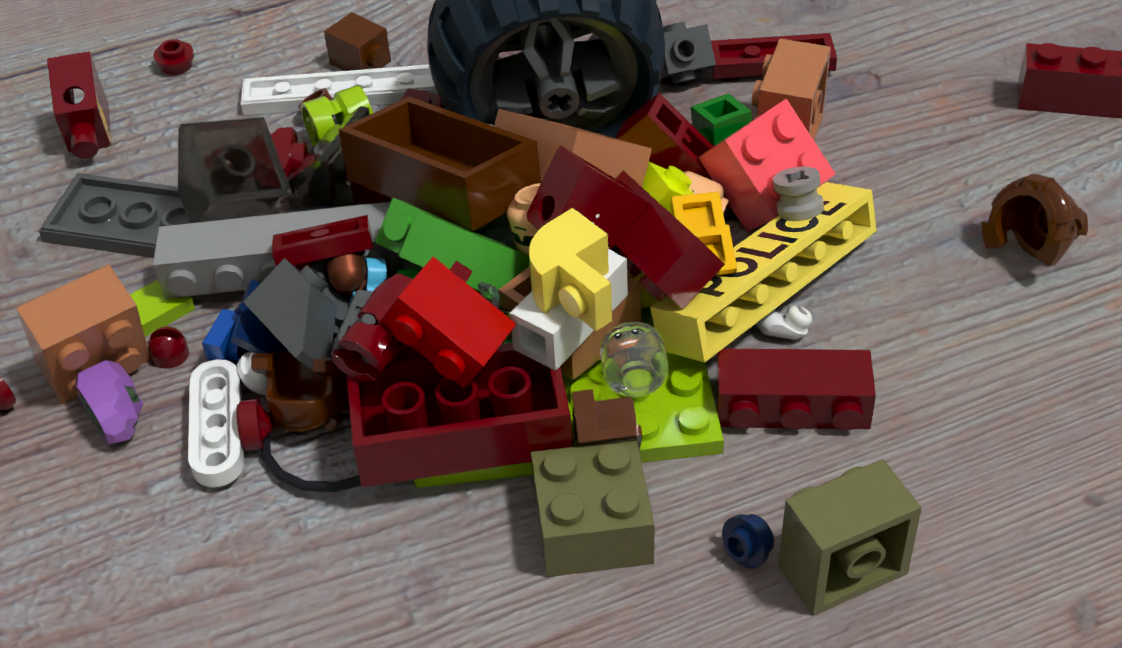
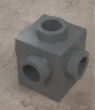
M679 22L663 27L665 59L660 81L672 78L673 85L697 80L696 73L705 72L716 65L707 24L686 28L685 22Z

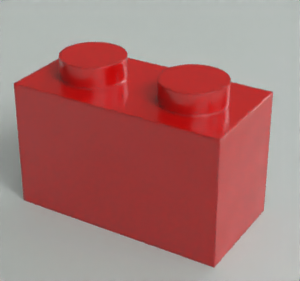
M434 256L397 297L381 319V322L391 329L393 335L400 342L412 346L432 362L442 376L454 380L462 388H465L485 366L516 326L514 321Z

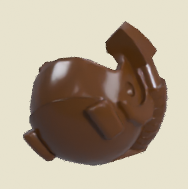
M1030 174L1019 178L1002 188L992 200V210L988 220L982 221V237L985 249L1004 247L1008 242L1007 231L1011 229L1022 249L1049 267L1058 263L1079 235L1086 236L1088 232L1087 214L1082 208L1078 207L1073 197L1066 193L1054 178L1037 174Z
M276 350L270 353H256L251 356V369L258 374H266V401L272 414L270 416L273 428L282 427L292 432H313L325 428L326 431L331 432L343 422L344 415L341 412L349 406L347 374L341 371L332 361V355L313 359V371L287 351Z

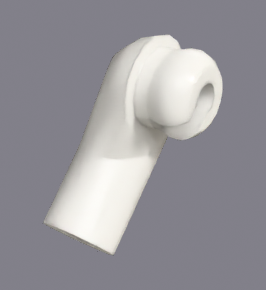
M791 306L787 314L778 313L773 310L755 325L764 335L797 340L808 333L807 327L812 323V316L802 306L798 308Z

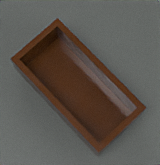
M412 97L402 99L338 129L347 180L390 198L405 201L470 231L483 229L488 226L489 222L507 213L509 204L514 200L515 194L519 190L532 184L541 183L537 141Z

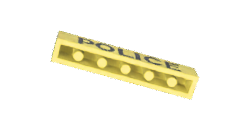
M825 182L817 188V193L823 197L824 210L821 214L801 221H788L781 219L779 216L771 220L733 247L737 272L715 275L684 309L669 296H666L661 302L657 301L651 305L650 309L658 349L705 363L877 231L872 190Z

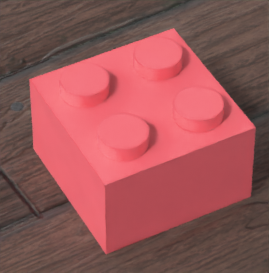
M787 98L698 157L712 180L722 185L724 189L723 197L729 200V206L747 233L778 216L777 202L780 200V194L774 191L773 177L777 173L793 167H812L819 171L820 185L835 175L834 170Z

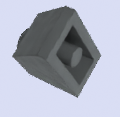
M284 258L243 302L297 360L313 371V359L331 356L337 306L323 292L328 283L308 265L300 271Z

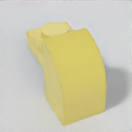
M571 208L542 226L531 240L529 260L532 295L536 305L543 313L548 312L561 303L564 310L570 316L580 318L594 331H598L612 322L611 282L603 277L609 273L608 234L574 208Z

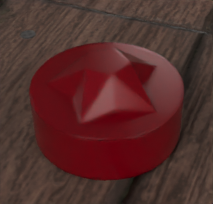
M259 399L239 401L236 407V418L242 448L246 452L264 449V438L272 431L271 416L261 407Z

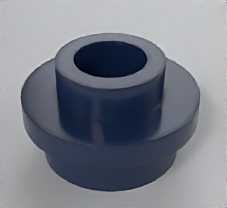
M737 514L729 518L723 525V545L731 559L746 568H756L768 559L769 552L774 547V537L769 525L761 517L755 514Z

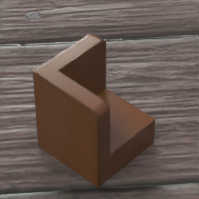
M593 389L572 392L571 411L576 446L637 439L640 449L642 430L641 425H637L634 401L631 397L594 401Z

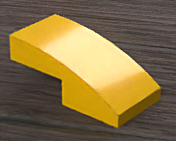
M719 191L671 196L670 208L672 215L725 264L716 275L736 273L737 265L729 225H725Z

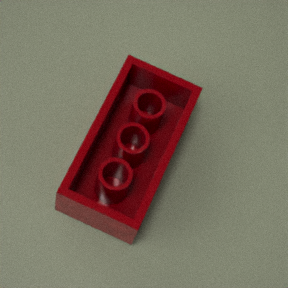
M513 342L501 344L485 366L465 388H462L454 380L442 376L436 370L434 364L423 355L393 360L380 373L378 378L372 382L360 381L347 375L352 441L361 487L532 462L531 452L572 447L571 414L561 368L559 367L555 371L513 349Z

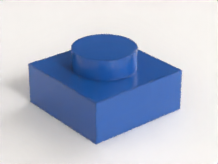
M222 309L203 340L202 345L207 361L221 359L230 361L237 366L239 359L246 352H249L230 342L238 317L235 311Z

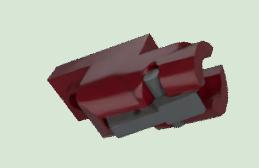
M455 261L450 269L464 282H467L473 272L458 261ZM396 274L382 282L374 291L357 290L333 343L332 361L341 371L354 379L372 382L378 378L380 373L397 356L399 358L419 356L420 353L417 350L400 342L393 335L391 329L381 322V319L397 297L413 280L412 278L403 274Z

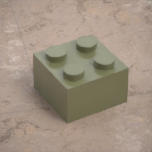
M637 439L531 452L534 495L546 577L654 564L655 525Z
M884 459L865 467H853L834 480L817 487H805L785 500L778 566L812 616L908 574L922 507Z

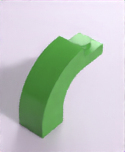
M392 198L375 243L398 253L399 257L421 267H424L433 256L448 269H451L454 262L458 261L473 271L466 282L469 286L498 298V289L530 267L529 255L519 251L517 247L460 227L396 198Z

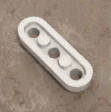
M215 359L202 363L192 372L189 382L188 461L195 480L207 487H220L231 483L241 474L244 467V449L239 439L236 418L237 404H239V401H243V384L238 375L237 366L227 360Z

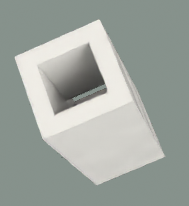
M608 249L609 273L603 277L611 282L613 311L628 295L627 258ZM532 291L510 312V319L516 323V326L512 329L513 349L555 371L594 331L580 318L570 316L564 310L561 303L548 312L543 313L536 305Z

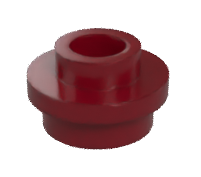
M171 39L163 42L154 51L153 57L155 64L161 68L163 73L167 75H180L192 67L194 51L189 43Z

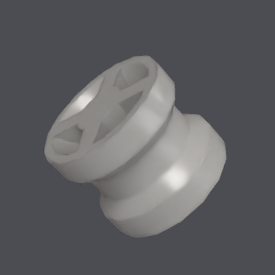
M793 167L783 170L773 177L774 191L780 194V200L777 202V211L781 219L801 221L816 217L822 213L824 203L823 197L817 193V188L821 184L820 174L817 169L812 167Z

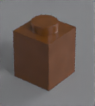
M353 12L324 31L329 63L343 71L383 68L391 62L387 29Z

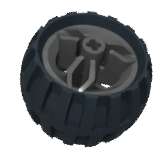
M435 0L428 24L427 50L432 80L446 110L486 124L495 125L498 109L615 138L624 121L658 94L664 68L665 40L662 19L656 0ZM592 33L589 40L574 41L575 38ZM521 50L520 53L505 58L499 57L501 52Z

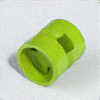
M359 85L336 92L331 101L322 96L301 104L305 129L313 148L319 156L342 149L339 130L336 129L332 115L335 114L340 129L373 113L370 102Z

